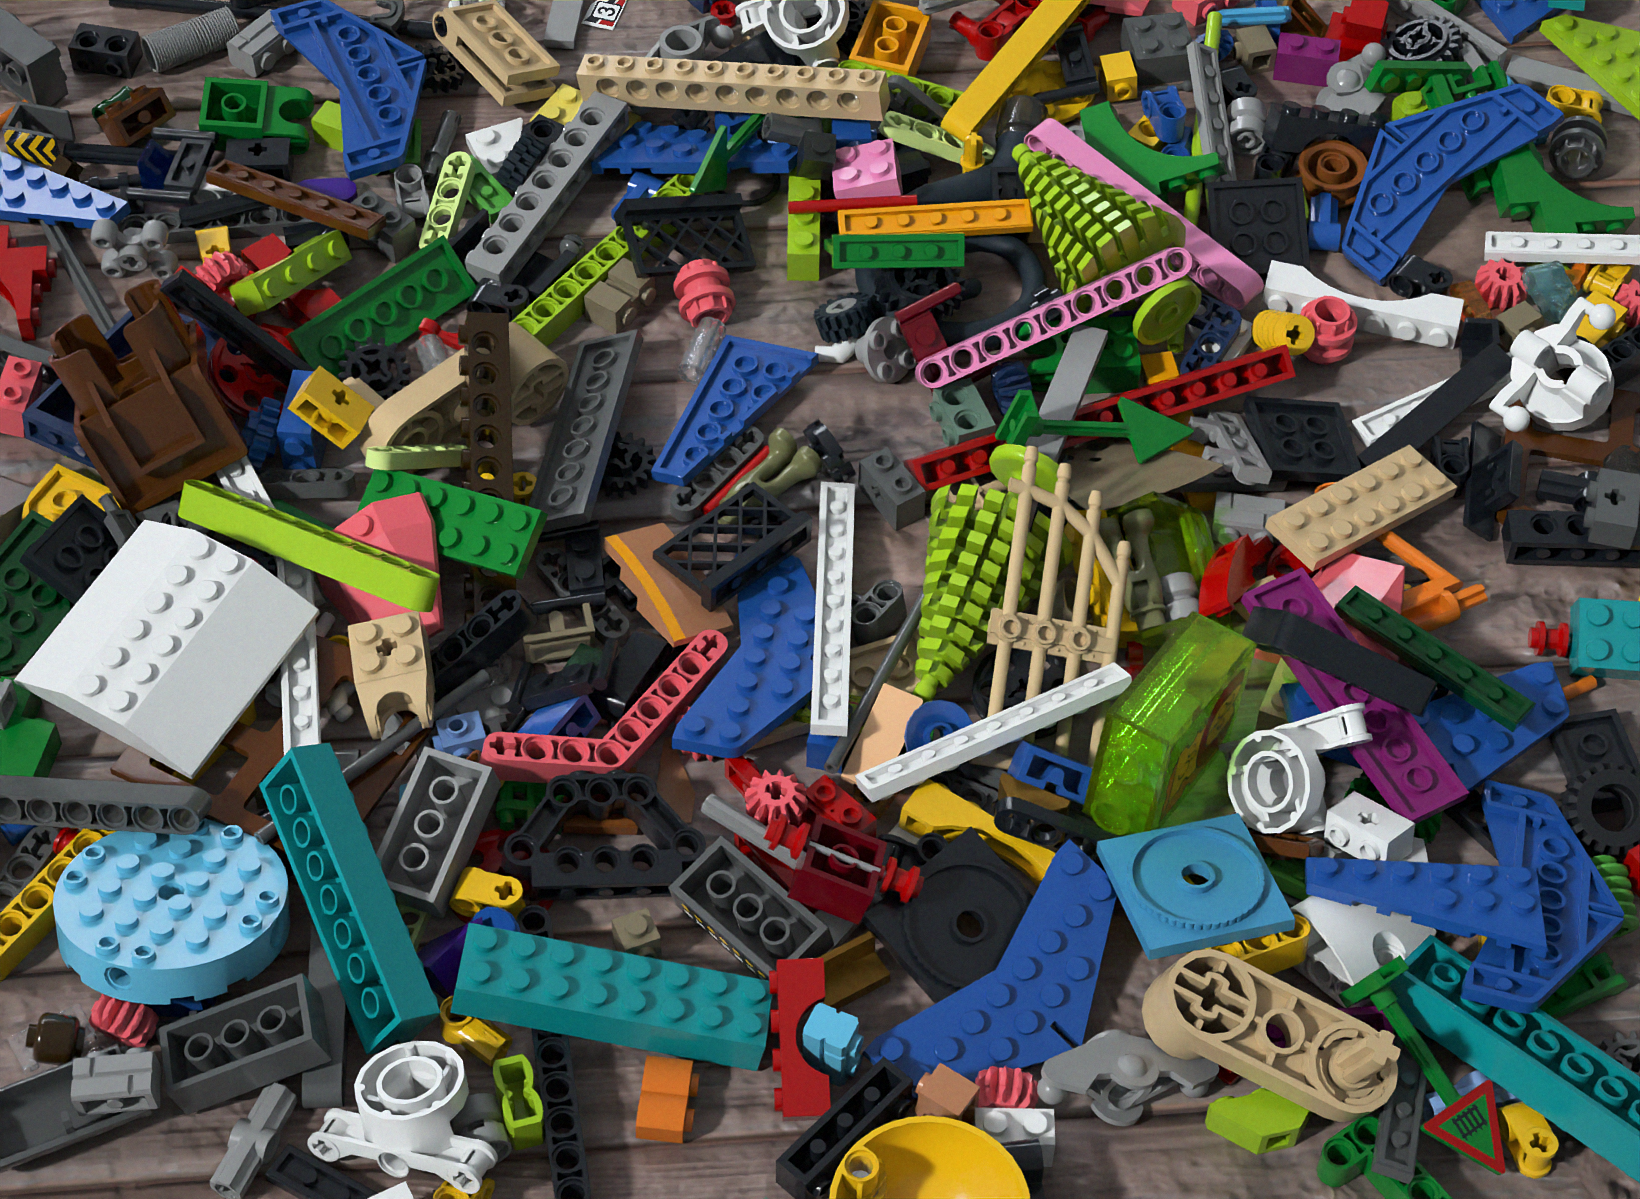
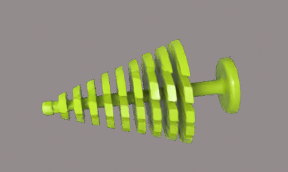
M1020 143L1013 149L1012 157L1019 164V177L1024 184L1027 198L1030 200L1032 212L1036 216L1038 228L1042 232V238L1048 249L1056 276L1061 283L1063 295L1167 249L1166 247L1170 244L1172 247L1184 248L1186 226L1177 216L1162 211L1161 208L1151 204V209L1146 201L1137 203L1136 199L1125 191L1115 189L1113 185L1105 181H1099L1090 174L1085 173L1084 175L1081 170L1075 167L1069 169L1065 162L1056 158L1052 159L1050 155L1042 151L1033 152L1025 143ZM1168 257V267L1170 270H1173L1170 257ZM1146 267L1140 268L1137 272V280L1143 286L1151 281ZM1179 279L1139 296V299L1142 302L1144 301V303L1137 311L1133 320L1134 336L1143 345H1154L1175 335L1196 313L1201 302L1200 289L1191 280ZM1115 280L1111 281L1106 289L1111 299L1113 297L1116 299L1121 294V286ZM1082 294L1076 300V307L1081 313H1086V307L1091 306V300L1087 295ZM1134 298L1119 305L1118 308L1121 311H1129L1137 307ZM1110 309L1097 315L1096 318L1108 317L1114 312Z
M1014 444L1000 445L994 449L989 458L992 473L1007 488L1010 477L1021 480L1022 468L1025 464L1024 453L1027 447ZM1038 452L1035 486L1054 494L1055 484L1058 481L1057 470L1059 465L1050 457ZM951 484L939 488L931 499L930 509L932 516L929 519L928 529L930 535L927 539V554L929 555L925 559L926 577L923 580L924 597L921 601L922 617L919 621V635L925 638L920 637L917 642V654L920 659H917L915 663V675L920 679V682L917 683L913 691V695L921 698L923 704L933 701L937 693L936 688H946L955 679L954 674H960L970 664L968 656L976 659L983 652L985 646L989 645L986 642L991 608L1003 609L1019 494L1008 491L1006 495V493L989 488L984 499L983 509H980L979 512L974 510L979 485L961 484L955 504L948 501ZM1039 510L1034 519L1032 531L1027 534L1017 612L1021 613L1030 603V598L1028 597L1036 599L1041 591L1042 582L1040 581H1042L1050 519ZM1064 532L1057 575L1074 559L1072 544Z

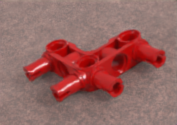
M994 0L1001 6L979 22L970 19L960 11H956L949 20V28L968 39L969 44L975 48V54L979 59L991 61L1042 1ZM1097 7L1084 19L1077 16L1072 23L1082 22L1087 44L1093 41L1095 33L1109 23V13L1105 12L1104 8ZM1054 44V45L1051 47V49H1053V50L1056 51L1055 44Z

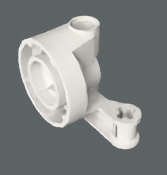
M751 0L739 4L735 8V13L741 20L743 28L741 31L742 37L747 35L753 38L767 30L777 46L786 53L799 56L807 66L836 68L839 65L838 59L840 58L836 42L844 34L850 18L848 1L856 0ZM822 15L817 24L803 29L805 24L803 18Z
M1354 703L1337 707L1331 711L1284 724L1271 730L1255 731L1245 738L1218 746L1219 751L1224 753L1228 770L1225 778L1226 782H1228L1229 797L1235 812L1240 814L1247 826L1263 834L1298 832L1300 835L1308 836L1325 832L1327 808L1323 791L1326 780L1324 769L1317 754L1373 740L1372 734L1367 733L1363 711L1366 709L1365 703Z
M411 1041L397 1044L374 1055L361 1068L354 1084L359 1113L339 1108L329 1109L324 1116L325 1123L321 1129L312 1133L307 1141L310 1151L325 1161L333 1162L351 1154L377 1160L383 1171L399 1178L407 1176L411 1168L437 1174L456 1189L467 1194L478 1192L482 1186L483 1175L487 1169L493 1168L498 1161L496 1151L485 1141L454 1135L450 1121L464 1107L469 1094L467 1076L463 1060L452 1048L433 1041Z

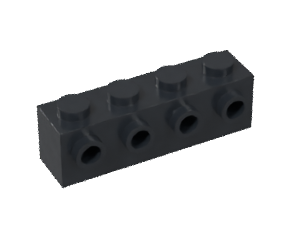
M882 1057L776 1160V1183L795 1199H821L828 1192V1188L831 1187L840 1162L857 1141L872 1130L892 1122L894 1119H903L913 1105V1080L887 1058Z

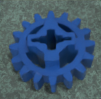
M265 396L261 400L257 412L249 411L242 430V435L247 441V457L254 470L261 469L265 456L270 458L274 456L278 444L276 431L280 419L277 417L280 412L281 403L278 400Z

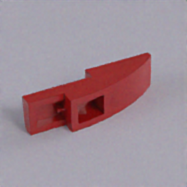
M1246 534L1219 547L1212 555L1204 571L1200 586L1198 613L1201 618L1214 613L1218 618L1236 608L1234 604L1240 602L1243 594L1256 582L1252 576L1254 572L1252 568L1265 562L1264 555L1274 547L1267 535L1252 541L1250 536Z

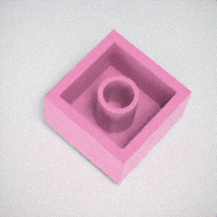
M893 138L875 140L871 143L843 147L836 150V161L832 170L836 199L903 195L900 165Z

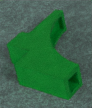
M1109 101L1079 110L1086 143L1167 205H1169L1168 192L1179 193L1188 189L1190 185L1200 182H1214L1219 176L1227 174L1225 162L1217 152L1199 156H1174L1145 147L1125 131L1118 112Z
M1528 144L1487 165L1499 218L1521 220L1530 216L1534 233L1621 235L1626 232L1636 219L1633 207H1618L1596 203L1563 187L1543 169L1534 157Z
M1 676V682L5 678L12 680L18 703L4 730L0 729V775L48 778L62 745L56 723L44 718H36L42 705L41 697L15 684V678Z

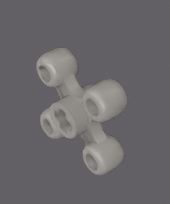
M103 218L94 222L91 230V242L98 248L108 249L103 254L101 270L107 277L121 278L127 270L141 271L149 266L155 277L166 280L176 272L178 267V257L176 254L169 250H161L166 246L169 229L164 222L150 220L144 224L143 229L128 228L123 233L118 231L117 224L112 220Z

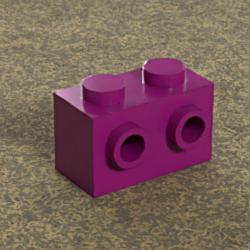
M1280 32L1273 80L1328 87L1326 76L1330 68L1339 61L1341 40Z

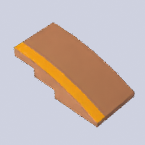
M664 523L604 537L603 550L621 567L619 579L638 597L636 609L672 647L692 642L704 630H716L722 634L733 631L734 625L723 605L713 612H709L701 605V596L653 559V551L675 536ZM673 551L668 555L673 560H688V552ZM702 570L691 571V574L700 582L707 578Z

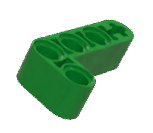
M1364 1116L1357 1119L1328 1139L1323 1145L1316 1170L1319 1179L1328 1186L1341 1187L1363 1173L1385 1199H1413V1197L1453 1199L1417 1159L1414 1177L1410 1184L1371 1171L1379 1120L1377 1118ZM1360 1138L1368 1139L1372 1141L1374 1144H1365L1360 1140ZM1330 1159L1340 1160L1344 1165H1336Z

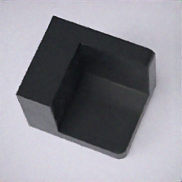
M1465 318L1458 343L1460 368H1463L1493 341L1498 346L1500 345L1498 319Z

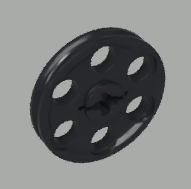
M1011 648L1010 662L1015 668L1008 672L1003 710L1022 703L1026 699L1032 656L1031 651ZM997 649L980 662L973 677L972 700L975 710L982 720L987 718L990 698L985 697L981 690L992 686ZM1046 654L1045 661L1050 667L1044 671L1041 694L1051 690L1055 685H1063L1066 659L1064 657ZM1020 688H1023L1025 690L1021 693L1019 692ZM1058 722L1052 727L1037 730L1035 732V739L1055 734Z

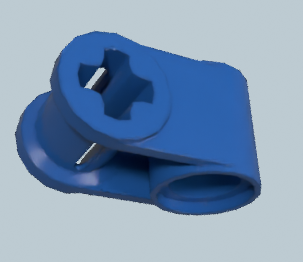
M1171 85L1166 90L1156 92L1144 90L1141 95L1143 112L1146 118L1149 119L1158 139L1167 143L1180 141L1184 136L1187 111L1179 97L1177 88Z

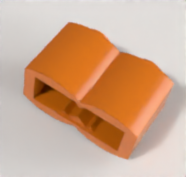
M646 1056L636 1119L637 1139L683 1144L685 1132L692 1133L695 1109L688 1108L690 1096H698L700 1073H693L692 1060Z

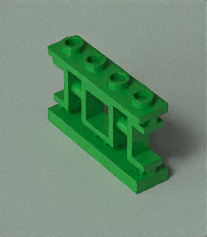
M1498 60L1490 61L1487 66L1480 65L1472 73L1474 83L1457 87L1452 74L1445 75V77L1443 74L1431 77L1421 89V93L1428 109L1431 110L1454 103V100L1477 96V94L1483 93L1486 90L1490 92L1509 86L1507 75L1501 69ZM1534 142L1528 143L1534 157L1545 170L1543 157L1537 151ZM1488 166L1459 180L1468 201L1479 198L1485 192L1487 194L1493 192Z

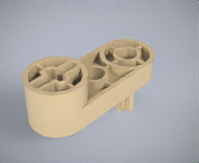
M509 322L511 419L513 423L519 426L529 425L546 415L561 398L568 383L569 369L564 360L526 329L515 322ZM464 348L386 401L359 377L354 379L351 376L342 382L375 407L360 435V449L365 457L368 447L436 443L456 444L464 439L460 437L461 417H466V407H460L459 404L460 386H465V376H459V356L464 355ZM485 348L476 349L478 352L482 354L490 353V351H488ZM477 379L483 385L491 384L487 379ZM478 410L483 416L492 415L488 410ZM406 469L399 471L411 474L419 469Z
M1214 949L1194 950L1180 958L1159 975L1144 995L1142 1015L1145 1029L1155 1045L1168 1055L1184 1060L1207 1058L1323 1118L1337 1122L1360 1119L1387 1103L1396 1088L1398 1076L1396 1061L1400 1056L1401 1049L1392 1045L1395 1035L1386 1030L1378 1032L1370 1025L1228 953ZM1267 1023L1274 1024L1281 1029L1286 1040L1285 1048L1277 1047L1271 1043L1266 1033Z

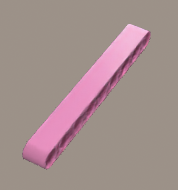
M1045 119L1024 137V143L1033 152L1042 151L1050 155L1052 159L1056 158L1065 162L1069 169L1075 167L1081 170L1084 175L1085 173L1090 174L1099 181H1105L1113 185L1115 189L1125 191L1133 196L1137 203L1146 201L1151 209V204L1161 208L1162 211L1177 216L1186 226L1184 249L1190 253L1193 261L1192 268L1187 275L1223 303L1236 310H1241L1263 290V280L1256 271L1055 119ZM1172 253L1169 256L1170 261L1180 269L1182 264L1181 258L1179 259L1176 253Z
M1171 247L1159 251L924 358L916 366V379L921 385L929 388H938L1183 277L1192 268V257L1187 250L1180 247ZM1172 253L1178 254L1182 261L1180 269L1176 272L1170 270L1167 264L1168 257ZM1142 267L1148 268L1152 275L1151 281L1145 286L1141 285L1137 280V272ZM1113 280L1117 281L1121 286V294L1114 300L1107 295L1106 291L1107 285ZM1082 294L1087 295L1091 300V307L1086 313H1081L1076 307V300ZM1051 308H1056L1061 314V321L1055 327L1049 326L1045 319L1046 313ZM1020 322H1026L1031 329L1029 338L1024 341L1019 340L1015 335V328ZM994 335L1000 340L1001 346L996 354L990 355L985 350L984 345L986 339ZM964 349L970 354V363L965 368L960 369L954 362V356L956 352ZM931 363H935L940 369V376L934 382L926 381L923 374L925 367Z

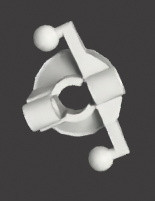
M1579 297L1570 307L1560 324L1548 326L1534 333L1527 329L1516 337L1510 349V354L1514 356L1510 376L1512 381L1497 394L1489 405L1491 410L1503 417L1504 426L1509 431L1515 433L1522 432L1528 427L1530 417L1537 424L1554 431H1573L1590 425L1606 411L1613 398L1615 381L1606 356L1595 345L1577 339L1576 330L1585 314L1589 315L1590 324L1594 328L1599 330L1609 329L1616 320L1615 310L1610 305L1604 303L1594 305L1583 297ZM1576 368L1566 385L1562 380L1549 378L1550 375L1559 369ZM1518 399L1521 400L1524 408L1520 406L1508 407Z

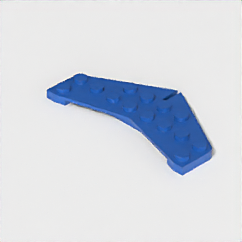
M307 0L271 10V20L275 29L339 89L343 160L345 172L349 180H356L401 166L406 159L427 71V60L424 54L329 0Z
M1518 83L1385 123V130L1389 134L1381 128L1379 129L1341 241L1343 255L1379 286H1382L1405 257L1451 184L1553 131L1564 121V113L1529 86Z
M794 555L789 556L737 594L741 646L676 725L672 736L673 749L723 758H737L812 699L816 594L798 557Z
M1552 662L1534 663L1496 677L1536 703L1533 712L1514 732H1511L1454 693L1430 702L1424 717L1412 714L1469 793L1483 784L1485 779L1488 780L1565 723L1570 710ZM1300 682L1282 684L1279 694L1289 723L1321 714V711ZM1347 747L1320 753V755L1362 769Z
M1485 779L1481 793V805L1499 866H1520L1537 869L1547 952L1546 957L1541 958L1532 955V949L1515 944H1512L1511 949L1496 945V939L1487 937L1475 961L1472 962L1462 983L1461 998L1527 1014L1536 1011L1620 930L1625 913L1577 836L1570 828L1567 820H1565L1557 804L1550 796L1541 792Z
M1069 839L1052 858L996 970L877 1036L862 1052V1055L873 1065L882 1057L892 1062L913 1080L912 1100H918V1094L915 1093L920 1079L926 1072L932 1074L939 1063L944 1064L975 1083L978 1072L984 1069L988 1070L991 1066L1004 1068L1006 1065L1011 1069L1020 1068L1024 1070L1044 1064L1047 1059L1073 1049L1050 1027L1052 1024L1074 1046H1081L1117 896L1108 875Z

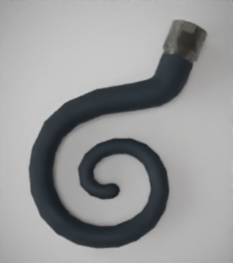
M1016 95L1007 98L1002 103L995 132L996 148L991 164L963 174L924 184L905 195L917 194V205L990 201L991 167H1019V164L1012 157V151L1016 145L1024 143V137L1030 131L1049 118L1047 107L1037 98L1027 95ZM1008 234L965 236L964 254L985 252L1007 259L1016 268L1022 279V293L1019 300L1009 308L988 319L970 322L943 320L939 322L935 319L948 347L1030 311L1027 304L1033 301L1031 292L1042 285H1045L1047 288V274L1038 255L1023 241ZM855 268L858 290L862 294L867 293L869 295L877 319L886 316L894 317V313L897 311L888 312V303L880 304V295L874 293L875 276L879 268ZM977 278L965 279L964 287L966 289L963 301L976 298L981 293L982 283ZM1020 322V323L1016 326V328H1015V335H1016V337H1017L1018 334H1019V330L1021 329V327H1022L1024 324H1026V322ZM994 335L988 337L985 341V349L1000 345V340ZM962 349V350H959L958 352H967V351L964 350V349Z

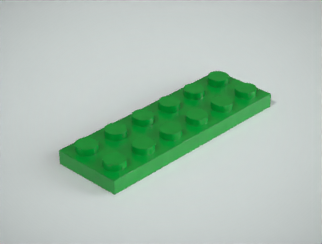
M442 235L285 337L300 359L315 370L319 366L323 367L339 379L338 374L343 372L339 370V361H347L344 355L346 349L352 352L355 351L354 342L358 341L362 346L367 345V337H371L373 344H378L382 337L385 338V346L387 347L394 342L398 344L419 330L418 327L423 318L434 320L471 296L476 285L446 237Z
M374 469L357 512L372 502L421 492L435 521L438 556L519 580L523 579L547 520V513L540 509L403 471Z

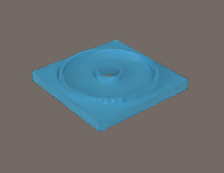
M1239 813L1097 841L1096 852L1148 960L1294 930L1296 919ZM1189 874H1198L1205 877L1208 881L1201 885H1193L1186 882L1183 877Z

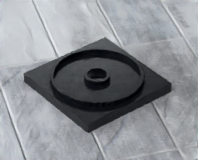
M971 826L920 867L919 876L924 877V883L916 899L910 897L907 903L901 902L900 892L892 890L864 913L861 919L935 1004L996 970L1033 898L1030 891ZM967 914L976 918L981 926V934L974 938L961 934L957 928L958 916Z

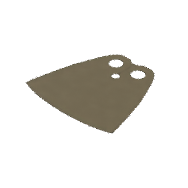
M1097 438L1068 449H1062L1061 454L1072 455L1074 459L1068 462H1057L1058 465L1060 463L1071 465L1072 473L1069 480L1068 496L1085 510L1089 509L1088 500L1092 490L1102 492L1103 503L1100 510L1176 489L1224 466L1214 461L1169 449L1149 461L1139 464L1130 441L1111 438ZM1093 443L1108 445L1106 449L1100 451H1091L1086 448ZM1094 457L1101 458V460L1097 462H1092L1089 459Z

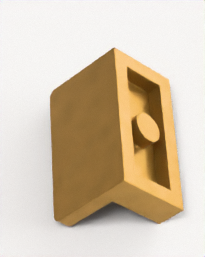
M871 931L818 957L824 958L825 1001L823 1004L836 1010L890 982V972L875 953V936Z

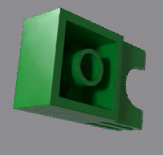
M205 77L199 130L218 132L219 141L214 145L215 150L226 151L227 139L290 138L293 155L304 154L309 149V133L304 126L288 121L309 117L314 110L315 99L313 94L305 88L270 86L268 81Z
M1132 316L1090 318L1079 323L1080 325L1108 331V339L1085 394L1120 393L1138 388L1141 361L1137 339L1133 334ZM1047 320L1046 322L1049 326L1055 327L1061 320ZM1027 323L1019 330L1018 336L1021 341L1028 339L1031 329ZM1074 326L1023 349L1028 354L1046 356V358L1032 361L1027 367L1033 387L1032 391H1048Z

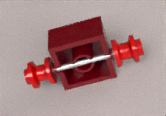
M781 813L778 819L771 817L764 833L763 839L769 841L767 849L774 851L779 845L790 849V857L797 860L787 897L854 924H859L870 905L878 881L877 892L884 894L888 889L900 892V901L907 903L910 897L916 899L922 889L924 877L919 876L920 867L914 865L909 871L898 867L897 858L892 856L889 858L886 866L882 865L887 842L819 815L816 816L811 828L810 824L806 822L798 828L788 824L787 815Z

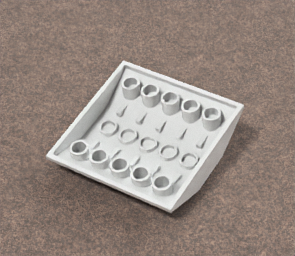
M144 520L17 675L14 682L193 779L320 612L314 605L247 556L196 530Z

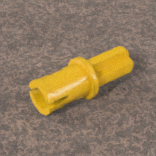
M972 132L971 135L966 136L964 139V153L960 158V165L963 167L962 174L984 167L985 158L982 155L983 137L978 136L976 132Z

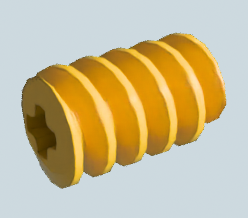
M1269 309L1260 312L1254 318L1251 326V335L1254 342L1262 349L1287 344L1290 355H1300L1311 347L1315 338V330L1312 322L1301 314Z

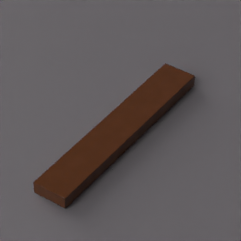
M226 159L206 172V183L365 240L371 239L386 227V216Z

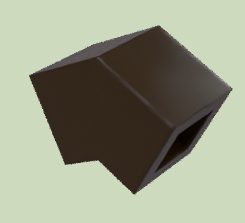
M59 153L49 170L72 180L80 181L79 176L84 168L73 159Z

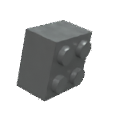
M1182 12L1123 18L1120 48L1122 52H1130L1137 73V85L1146 86L1191 80L1186 46L1193 41Z

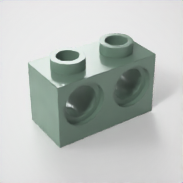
M971 378L933 388V399L929 403V412L932 420L939 422L942 428V437L947 446L996 432V424Z

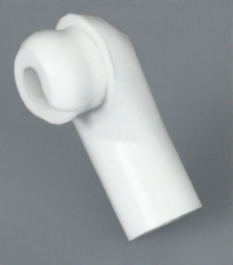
M850 337L848 341L844 342L841 339L832 346H815V353H818L819 362L845 363L855 354V345L858 337Z
M350 681L341 682L327 700V712L330 716L334 715L338 722H344L353 714V708L347 702L348 698L356 691L355 684Z

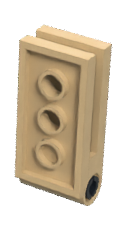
M496 0L444 8L443 11H438L434 14L432 25L437 39L502 107L528 101H537L551 97L555 93L556 85L549 77L558 76L560 65Z

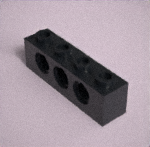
M1507 510L1501 530L1506 564L1640 567V513L1638 514L1637 530L1630 549L1588 542L1589 528L1583 527L1585 512Z

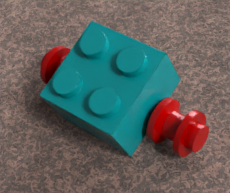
M1579 597L1570 607V633L1568 624L1565 622H1560L1557 629H1550L1546 627L1544 621H1537L1535 627L1529 628L1528 648H1533L1535 656H1542L1545 649L1555 650L1558 657L1565 658L1568 647H1570L1569 676L1586 677L1593 675L1596 678L1640 680V601Z

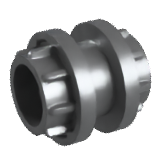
M1573 116L1564 119L1554 129L1549 151V160L1552 167L1559 174L1569 179H1584L1596 174L1603 166L1608 138L1604 127L1595 119L1586 116Z

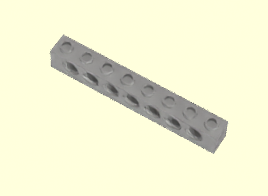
M594 91L587 101L582 102L573 120L566 123L557 141L550 144L547 154L542 161L533 167L529 178L523 185L517 188L510 203L501 209L498 219L492 227L485 230L482 240L474 250L469 251L467 254L465 267L476 286L483 278H491L507 284L513 282L591 177V162L613 144L629 126L627 102Z

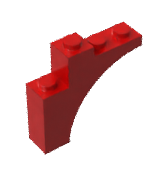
M0 225V295L7 300L16 312L22 341H35L36 329L42 326L41 309L38 307V303L43 302V292L52 291V278H57L56 259H50L47 246L19 247L18 239L12 238L9 225Z

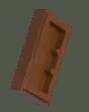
M1255 829L1249 831L1258 850L1270 853V858L1275 860H1291L1293 857L1306 859V857H1316L1324 853L1325 840L1319 837L1288 832L1263 834Z

